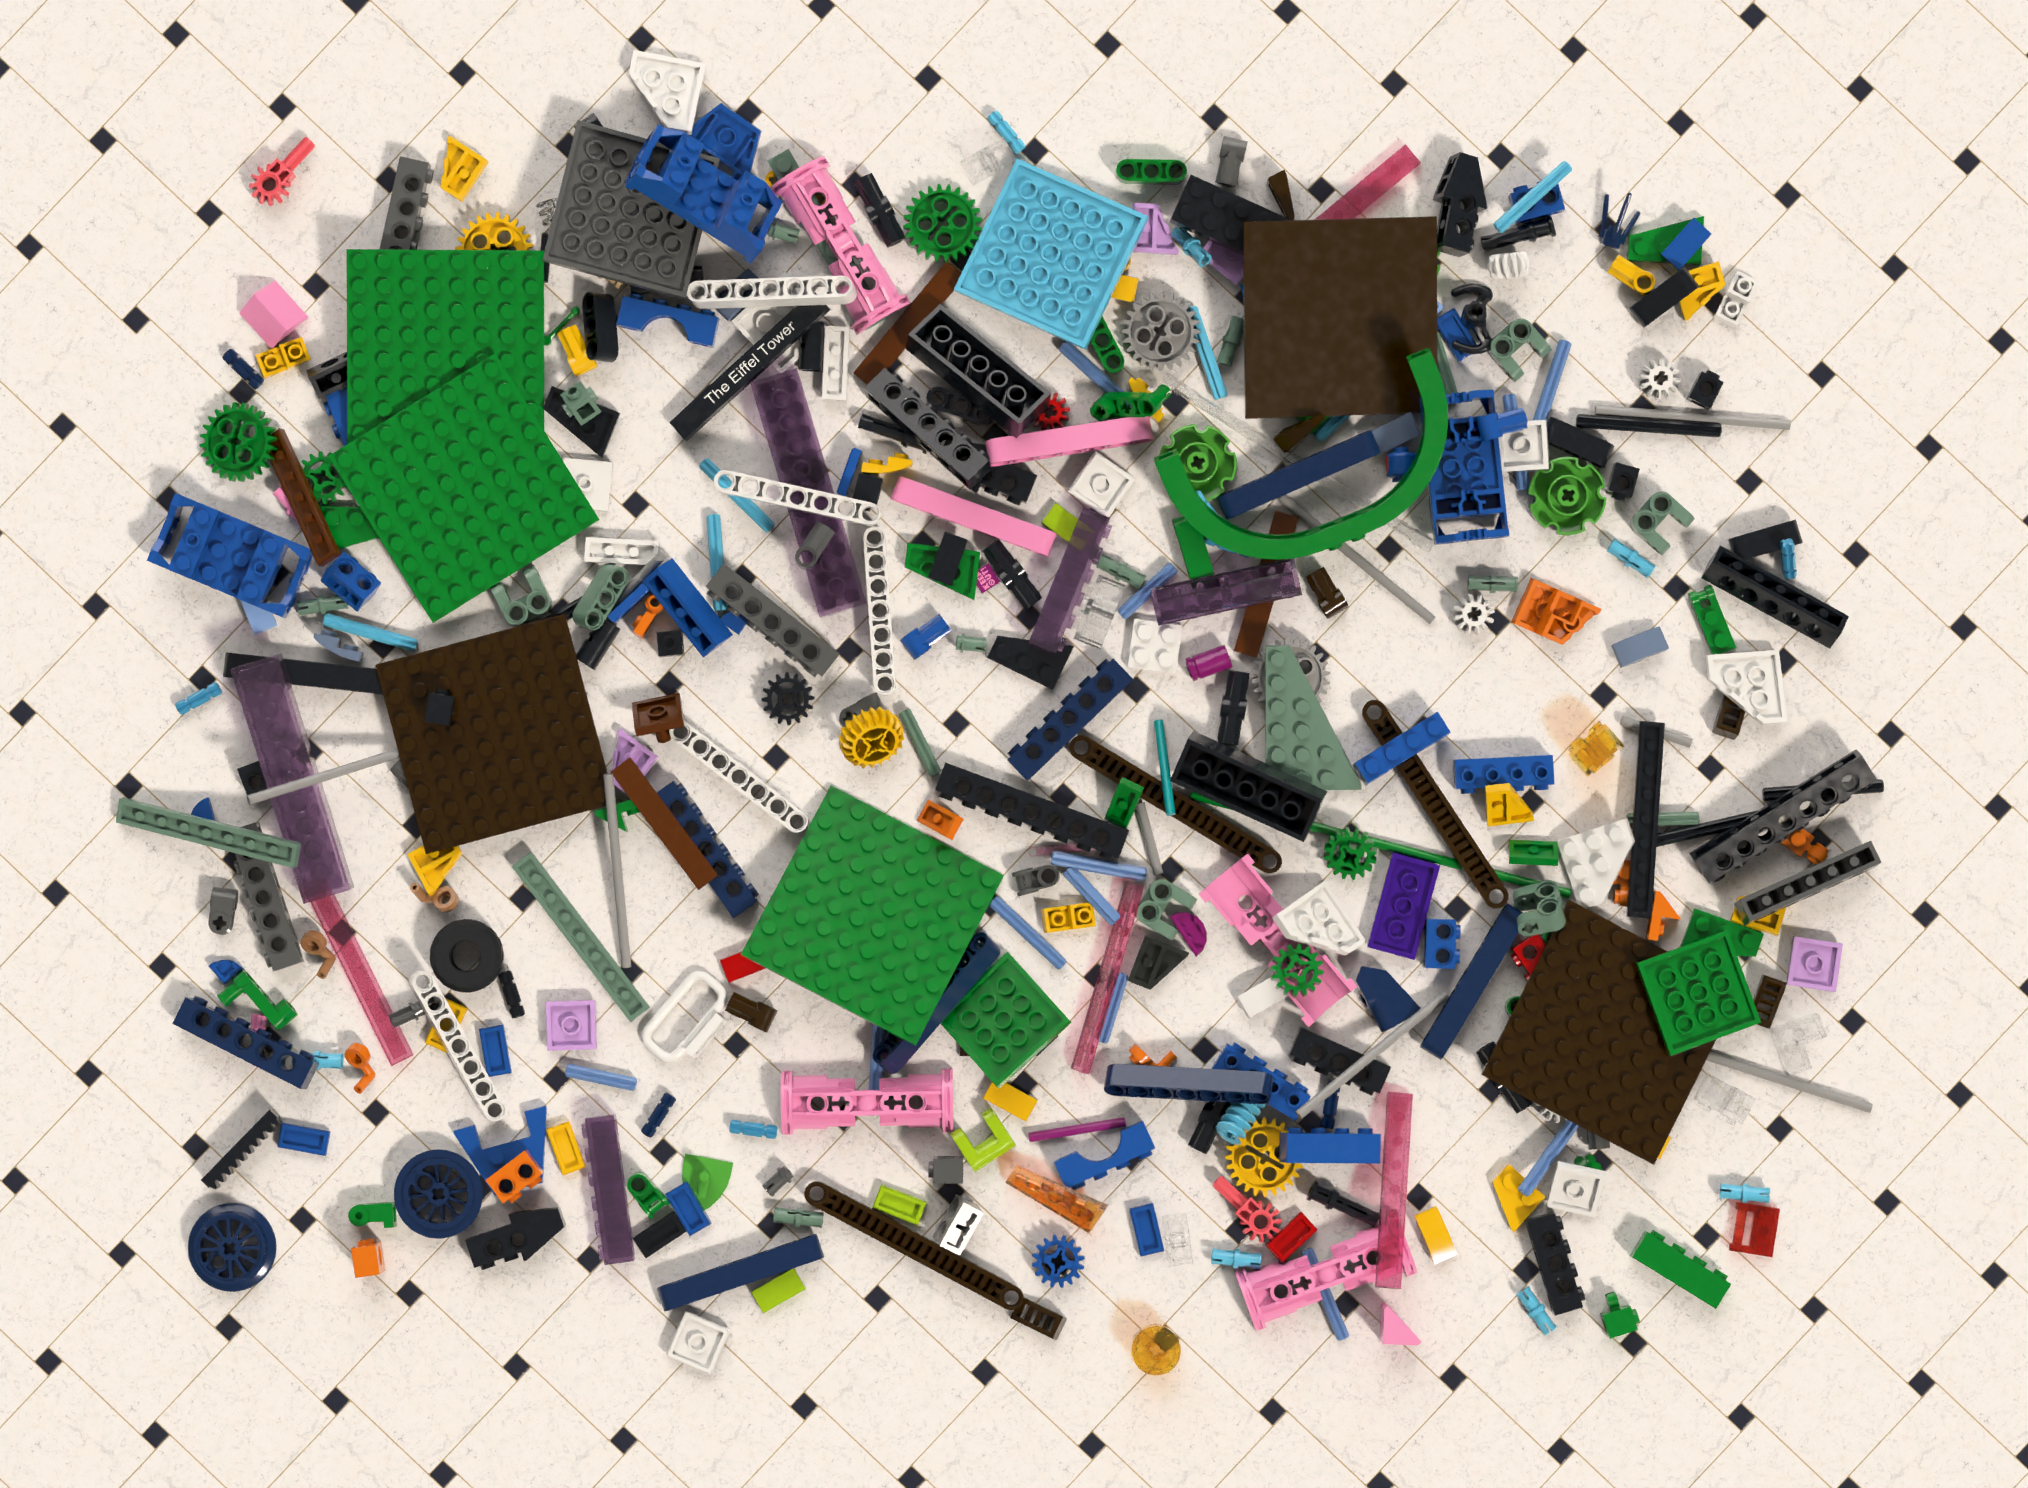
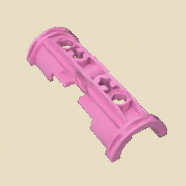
M822 156L789 173L770 188L776 197L781 196L797 224L802 222L814 245L824 240L827 242L837 261L828 266L833 276H846L857 290L855 300L844 305L855 322L851 327L856 335H858L891 313L909 306L911 302L906 294L900 295L869 243L861 247L850 228V225L856 221L827 171V168L830 167L825 156ZM819 192L825 196V203L823 205L817 206L813 204L811 197L814 193ZM830 205L831 208L827 212L831 217H837L835 226L831 224L826 225L827 216L825 212L820 215L818 211H822ZM851 257L855 259L860 258L862 260L860 268L862 271L867 268L869 272H865L857 278L855 275L859 274V270L856 266H850L852 262ZM865 277L872 278L875 281V288L870 291L863 289L861 285L862 279ZM849 286L840 288L841 292L839 294L846 293L849 290Z
M1246 854L1203 889L1199 896L1205 903L1210 900L1231 926L1234 925L1251 946L1260 939L1273 956L1279 958L1278 951L1282 949L1287 952L1286 947L1289 944L1295 949L1299 943L1301 944V950H1305L1309 946V953L1311 955L1315 952L1318 953L1315 960L1323 962L1318 969L1324 971L1322 976H1317L1321 980L1320 985L1313 983L1315 991L1312 993L1307 989L1305 997L1300 992H1298L1296 998H1293L1291 991L1287 993L1303 1012L1304 1016L1301 1019L1309 1027L1327 1009L1358 986L1351 978L1346 980L1325 954L1321 956L1314 946L1285 938L1272 919L1273 916L1283 909L1272 897L1271 893L1273 891L1251 866L1254 863L1253 859L1249 854ZM1242 895H1248L1252 898L1253 903L1249 909L1240 908L1238 900ZM1256 905L1260 907V910L1256 911L1259 916L1265 915L1267 917L1265 921L1267 925L1264 928L1261 925L1255 926L1254 923L1257 920L1253 914L1250 918L1246 916L1247 913L1255 909ZM1299 956L1301 960L1308 961L1306 958ZM1287 958L1282 962L1281 970L1287 968ZM1273 961L1267 964L1269 968L1276 965ZM1296 966L1290 972L1294 973L1293 970L1297 969ZM1300 969V970L1298 971V973H1297L1298 976H1299V974L1301 973V971H1302L1303 969ZM1285 980L1288 984L1295 986L1293 982Z
M942 1069V1074H908L907 1078H879V1090H855V1078L827 1079V1075L793 1076V1071H781L782 1135L794 1134V1130L828 1129V1127L855 1126V1116L880 1115V1126H908V1128L942 1127L943 1132L954 1131L953 1069ZM901 1095H906L905 1106L907 1110H901L902 1105H895L894 1109L891 1110L889 1105L884 1104V1101L888 1100L889 1096H894V1100H902ZM913 1095H918L923 1099V1106L920 1109H912L910 1107L909 1099ZM817 1096L823 1098L825 1102L824 1108L820 1111L813 1110L810 1105L812 1098ZM827 1096H833L832 1101H839L840 1097L843 1096L845 1101H849V1105L845 1106V1110H840V1106H832L833 1111H827L829 1106Z
M1396 1214L1385 1216L1386 1222L1380 1223L1375 1227H1369L1354 1233V1238L1330 1246L1333 1258L1317 1264L1310 1265L1306 1255L1282 1264L1276 1261L1262 1266L1260 1269L1256 1268L1246 1272L1245 1268L1234 1271L1255 1330L1259 1331L1266 1328V1322L1297 1311L1296 1309L1323 1300L1320 1291L1343 1283L1345 1290L1349 1291L1371 1282L1374 1284L1404 1272L1406 1277L1417 1273L1411 1251ZM1370 1251L1379 1252L1381 1256L1379 1263L1375 1265L1369 1264L1366 1259L1367 1254ZM1362 1254L1363 1263L1367 1268L1362 1269L1360 1264L1354 1267L1353 1273H1350L1349 1270H1344L1347 1260L1350 1259L1352 1263L1358 1262L1360 1260L1357 1256ZM1302 1276L1311 1280V1283L1308 1284V1289L1304 1290L1302 1286L1295 1288L1297 1293L1292 1295V1288L1288 1283L1289 1280H1293V1285L1299 1283ZM1279 1284H1283L1288 1288V1294L1284 1298H1277L1274 1295V1288Z

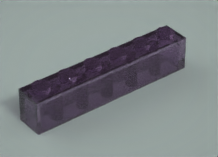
M1085 507L1082 508L1028 642L1029 646L1054 656L1057 650L1062 652L1067 638L1063 637L1065 629L1072 628L1076 618L1072 612L1075 605L1080 607L1085 593L1081 592L1084 583H1090L1094 570L1090 569L1093 560L1098 562L1103 548L1099 547L1102 538L1107 539L1111 531L1112 525L1108 524L1110 517Z
M1295 558L1150 588L1158 626L1302 595Z
M616 1114L585 1118V1123L581 1124L583 1138L588 1139L589 1148H585V1157L587 1163L591 1162L592 1172H588L590 1187L594 1186L595 1196L591 1197L593 1211L598 1213V1221H595L596 1235H601L602 1245H598L599 1259H604V1265L634 1261L635 1251Z

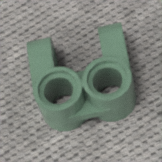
M1526 319L1514 320L1492 338L1490 351H1488L1493 360L1513 382H1516L1524 375L1523 370L1511 357L1523 344L1527 342L1541 358H1544L1552 351L1546 340ZM1516 325L1524 327L1525 336L1523 338L1515 336L1514 328ZM1498 341H1503L1507 345L1505 354H1499L1496 351L1495 346Z
M1666 492L1653 494L1631 519V528L1634 533L1660 555H1663L1671 547L1655 531L1656 527L1669 514L1685 528L1695 520L1688 510ZM1657 498L1665 500L1666 509L1664 511H1658L1655 508L1654 502ZM1641 516H1645L1650 520V526L1646 530L1638 525V519Z
M535 566L523 571L532 592L516 601H511L502 582L490 587L506 621L514 626L524 625L541 615H545L552 607L551 597ZM543 596L545 606L539 610L533 607L534 598ZM515 607H521L523 610V617L520 620H513L511 617V611Z
M1156 879L1149 885L1148 890L1136 907L1135 914L1141 923L1173 941L1178 930L1160 919L1163 911L1171 899L1176 900L1189 909L1193 908L1198 899L1167 880ZM1160 884L1165 885L1167 888V895L1164 898H1158L1155 895V888ZM1147 905H1151L1155 910V914L1151 919H1145L1142 915V910Z
M1546 880L1517 888L1514 891L1513 901L1515 908L1521 911H1528L1520 914L1517 918L1518 932L1521 935L1533 936L1558 931L1564 927L1566 918L1563 910V900L1556 882Z

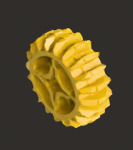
M870 707L867 712L861 709V714L857 716L853 714L852 720H845L846 727L840 728L841 734L838 737L841 752L848 762H851L854 766L859 765L862 768H865L867 765L873 768L877 763L882 766V761H890V756L897 755V749L902 748V741L905 739L903 726L898 717L892 714L889 709L884 710L881 707H878L876 710Z

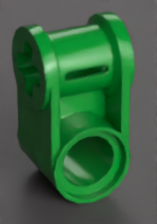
M635 1172L629 1177L627 1189L650 1219L664 1205L668 1206L670 1204L664 1193L655 1186L645 1173ZM642 1178L645 1181L644 1189H634L632 1180Z

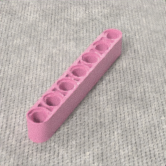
M1146 416L1145 418L1126 417L1020 434L1017 438L1014 436L999 437L987 440L985 444L987 455L990 458V466L993 467L1150 442L1154 438L1150 417Z
M898 476L890 498L898 503L1049 557L1057 533L901 476Z

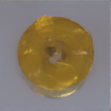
M1600 721L1589 729L1588 736L1584 740L1582 737H1579L1568 749L1570 752L1568 756L1587 778L1591 776L1592 771L1596 773L1615 757L1614 753L1616 751H1621L1625 747L1608 725H1602Z
M1155 1323L1141 1328L1134 1335L1131 1352L1133 1360L1140 1370L1150 1375H1163L1169 1373L1177 1365L1181 1355V1347L1178 1337L1169 1327ZM1157 1343L1162 1352L1153 1355L1152 1350L1149 1348L1154 1347Z

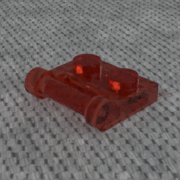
M1736 1202V1222L1733 1241L1729 1244V1250L1773 1257L1780 1209ZM1747 1211L1753 1212L1749 1243L1748 1245H1742Z

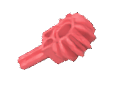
M304 137L282 162L276 158L272 164H267L266 172L261 167H258L257 170L260 175L252 174L251 178L256 182L249 184L250 189H256L251 194L252 197L257 198L260 196L259 203L262 205L268 199V205L273 206L275 198L279 204L283 203L280 195L289 196V192L284 190V188L291 187V182L296 177L293 173L294 169L315 148V144L309 138ZM271 179L275 180V188L271 191H266L264 189L265 182Z
M1223 1176L1215 1180L1212 1185L1213 1188L1237 1209L1235 1214L1242 1219L1240 1224H1249L1242 1232L1246 1234L1252 1230L1250 1240L1253 1241L1256 1234H1259V1242L1263 1243V1234H1267L1268 1239L1272 1240L1273 1236L1269 1231L1273 1230L1279 1233L1280 1229L1273 1226V1223L1279 1224L1282 1220L1280 1218H1272L1279 1211L1275 1209L1269 1213L1268 1211L1272 1206L1270 1202L1267 1203L1265 1209H1262L1263 1204L1261 1200L1257 1203L1251 1196L1247 1199ZM1258 1215H1264L1268 1219L1267 1225L1263 1228H1257L1254 1225V1218Z

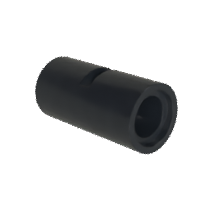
M818 321L799 338V343L801 344V348H799V371H823L825 322Z
M605 620L599 629L591 630L589 639L584 641L576 654L577 660L595 670L621 629Z

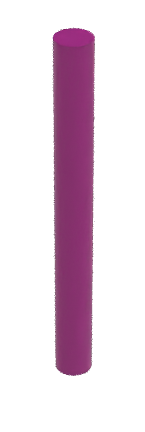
M1125 1117L1030 1132L1028 1133L1029 1141L1035 1142L1126 1127Z

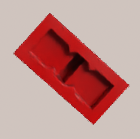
M1539 934L1528 936L1511 948L1513 954L1510 955L1518 968L1523 966L1527 972L1524 975L1526 981H1528L1546 946ZM1527 945H1531L1535 949V955L1531 959L1524 958L1522 954L1523 948Z

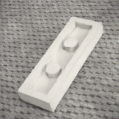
M825 326L822 400L847 401L850 327Z
M586 537L584 562L646 565L659 552V541Z

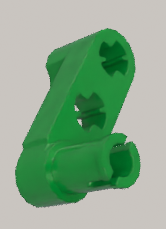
M1161 384L1151 393L1105 392L1093 403L1090 408V414L1098 422L1106 421L1110 417H1149L1155 414L1161 408L1162 403L1171 396V393H1168L1171 390L1168 386Z
M245 970L233 978V982L217 995L219 1000L228 1007L242 993L247 994L279 1031L298 1015L295 1008L285 998L275 1005Z

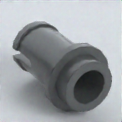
M786 1166L778 1167V1172L762 1185L772 1197L787 1182H792L791 1179L794 1175Z

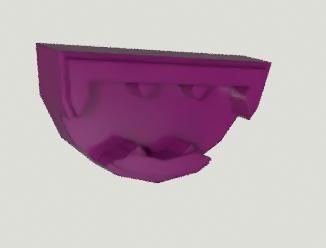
M1178 912L1170 915L1171 920L1197 957L1203 951L1207 942V931L1203 922L1197 916L1188 912Z

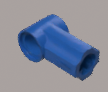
M1523 408L1500 414L1496 412L1476 418L1481 441L1502 437L1503 434L1528 428L1527 416Z
M938 614L919 629L916 628L908 633L900 642L915 660L931 649V645L942 639L952 630L941 615Z

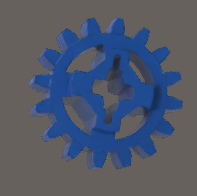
M1053 1234V1241H1049L1046 1237L1043 1238L1045 1245L1037 1244L1036 1247L1039 1253L1032 1254L1037 1259L1036 1262L1032 1263V1267L1039 1268L1035 1275L1039 1276L1042 1274L1041 1282L1045 1283L1049 1280L1050 1287L1052 1288L1055 1282H1059L1061 1288L1064 1286V1281L1072 1285L1071 1278L1073 1276L1079 1278L1080 1275L1077 1270L1084 1269V1266L1079 1264V1261L1085 1259L1084 1255H1078V1252L1082 1249L1081 1246L1074 1248L1075 1240L1072 1239L1069 1243L1066 1242V1235H1063L1061 1240H1057L1056 1234ZM1057 1245V1249L1052 1253H1044L1049 1247ZM1066 1247L1072 1251L1075 1260L1067 1257L1065 1254ZM1060 1250H1062L1061 1256L1065 1263L1060 1264L1055 1272V1264L1051 1259L1057 1258ZM1042 1262L1047 1263L1051 1268L1050 1275L1043 1269ZM1072 1269L1066 1276L1059 1277L1060 1272L1063 1270Z

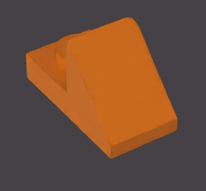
M929 799L917 819L918 822L953 840L964 820L962 817Z
M1653 891L1652 918H1648L1645 937L1648 940L1658 941V937L1663 936L1665 923L1661 922L1662 917L1681 920L1660 891Z

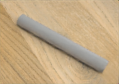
M660 550L625 586L614 604L615 607H618L643 583V580L668 557L664 551Z
M1622 716L1620 725L1639 731L1638 720ZM1664 729V740L1690 748L1692 738Z
M1145 802L1137 804L1136 810L1153 874L1157 875L1163 873Z

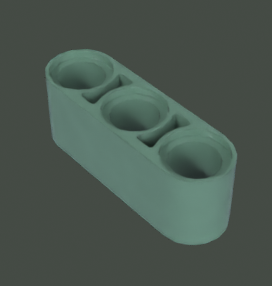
M609 563L599 568L573 612V621L576 625L590 630H597L603 625L629 580V574L625 568Z

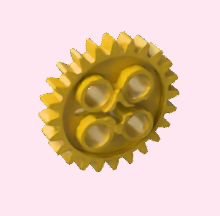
M487 212L486 220H482L478 215L477 224L468 221L471 227L470 230L461 229L465 237H457L462 246L455 247V250H493L492 247L494 246L498 250L514 246L516 250H529L534 247V244L526 242L531 238V235L522 234L526 229L524 225L517 228L518 219L510 223L509 214H506L504 219H501L499 212H496L495 218H492ZM503 232L511 234V239L506 244H501L498 240L499 235ZM479 236H484L487 239V244L483 248H476L474 245L475 239Z
M1263 1117L1261 1124H1258L1256 1120L1253 1126H1251L1250 1131L1244 1130L1247 1135L1245 1139L1238 1138L1241 1141V1145H1226V1148L1232 1152L1225 1155V1159L1232 1161L1226 1168L1234 1169V1172L1230 1175L1231 1178L1239 1177L1236 1182L1237 1186L1245 1183V1192L1253 1188V1195L1256 1196L1258 1191L1262 1190L1263 1196L1266 1197L1268 1190H1271L1275 1196L1277 1193L1276 1188L1278 1187L1285 1192L1284 1184L1286 1182L1293 1186L1294 1184L1290 1178L1292 1176L1299 1178V1174L1295 1170L1296 1168H1303V1165L1300 1163L1279 1162V1159L1275 1157L1274 1151L1279 1146L1280 1132H1288V1129L1284 1130L1285 1122L1276 1126V1119L1273 1118L1270 1124H1267L1266 1118ZM1258 1133L1264 1134L1267 1138L1266 1144L1262 1147H1257L1253 1143V1138ZM1249 1145L1261 1153H1265L1266 1150L1269 1151V1157L1283 1164L1284 1168L1280 1169L1266 1160L1260 1163L1261 1158L1245 1149V1146ZM1245 1155H1252L1254 1157V1165L1250 1168H1244L1241 1165V1159ZM1267 1167H1273L1276 1171V1175L1272 1180H1265L1262 1176L1263 1170Z

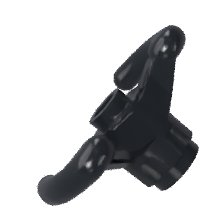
M1481 284L1461 285L1451 290L1453 297L1466 293L1479 294L1476 301H1472L1464 306L1461 321L1464 327L1473 330L1480 344L1467 345L1454 340L1451 343V347L1466 354L1490 351L1492 338L1486 329V305L1493 298L1492 290Z

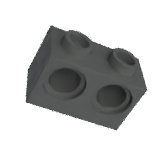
M934 1156L933 1161H929L928 1178H933V1183L963 1184L964 1156Z

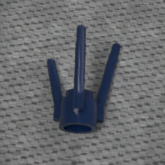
M1630 192L1627 193L1615 227L1609 225L1608 229L1606 228L1609 195L1605 194L1601 230L1598 236L1602 238L1601 244L1614 249H1619L1620 245H1624L1628 234L1641 214L1640 211H1637L1624 232L1620 229L1632 196Z

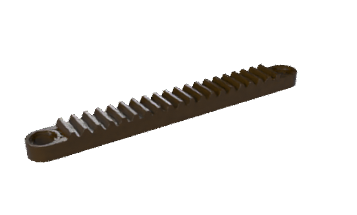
M1371 700L1364 705L1362 717L1381 746L1403 733L1382 702ZM1370 706H1378L1380 708L1381 716L1378 719L1368 717L1367 710ZM1416 754L1396 766L1395 768L1484 902L1493 909L1503 907L1509 899L1507 889L1419 756ZM1494 889L1500 890L1503 894V900L1498 904L1492 903L1489 899V894Z
M1078 735L1070 741L1069 751L1075 759L1119 784L1123 777L1144 787L1140 798L1165 812L1162 782L1087 736ZM1079 740H1083L1088 744V751L1083 755L1077 754L1074 750V745ZM1172 788L1176 814L1171 817L1239 858L1249 854L1254 861L1252 865L1262 872L1268 874L1275 873L1281 868L1282 858L1276 850ZM1268 854L1274 855L1277 859L1276 866L1271 869L1263 865V858Z
M813 1181L805 1188V1199L812 1206L1005 1309L1015 1310L1022 1305L1024 1299L1022 1290L1004 1278L940 1246L933 1240L823 1182ZM815 1186L821 1187L824 1191L823 1198L813 1200L810 1196L811 1188ZM1015 1291L1019 1296L1018 1301L1015 1304H1008L1004 1299L1006 1292Z

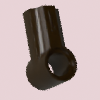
M1324 567L1305 577L1318 598L1317 602L1327 619L1349 607L1339 588L1335 587Z
M733 992L725 1009L728 1013L748 1021L749 1025L766 1033L778 1010L762 1002H755L736 992Z

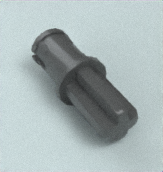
M434 997L428 1000V1004L435 1001ZM419 1001L413 1004L410 1002L408 1003L409 1006L389 1014L392 1026L398 1027L413 1019L417 1021L419 1020L418 1017L425 1015ZM436 1003L428 1006L431 1010L438 1008Z

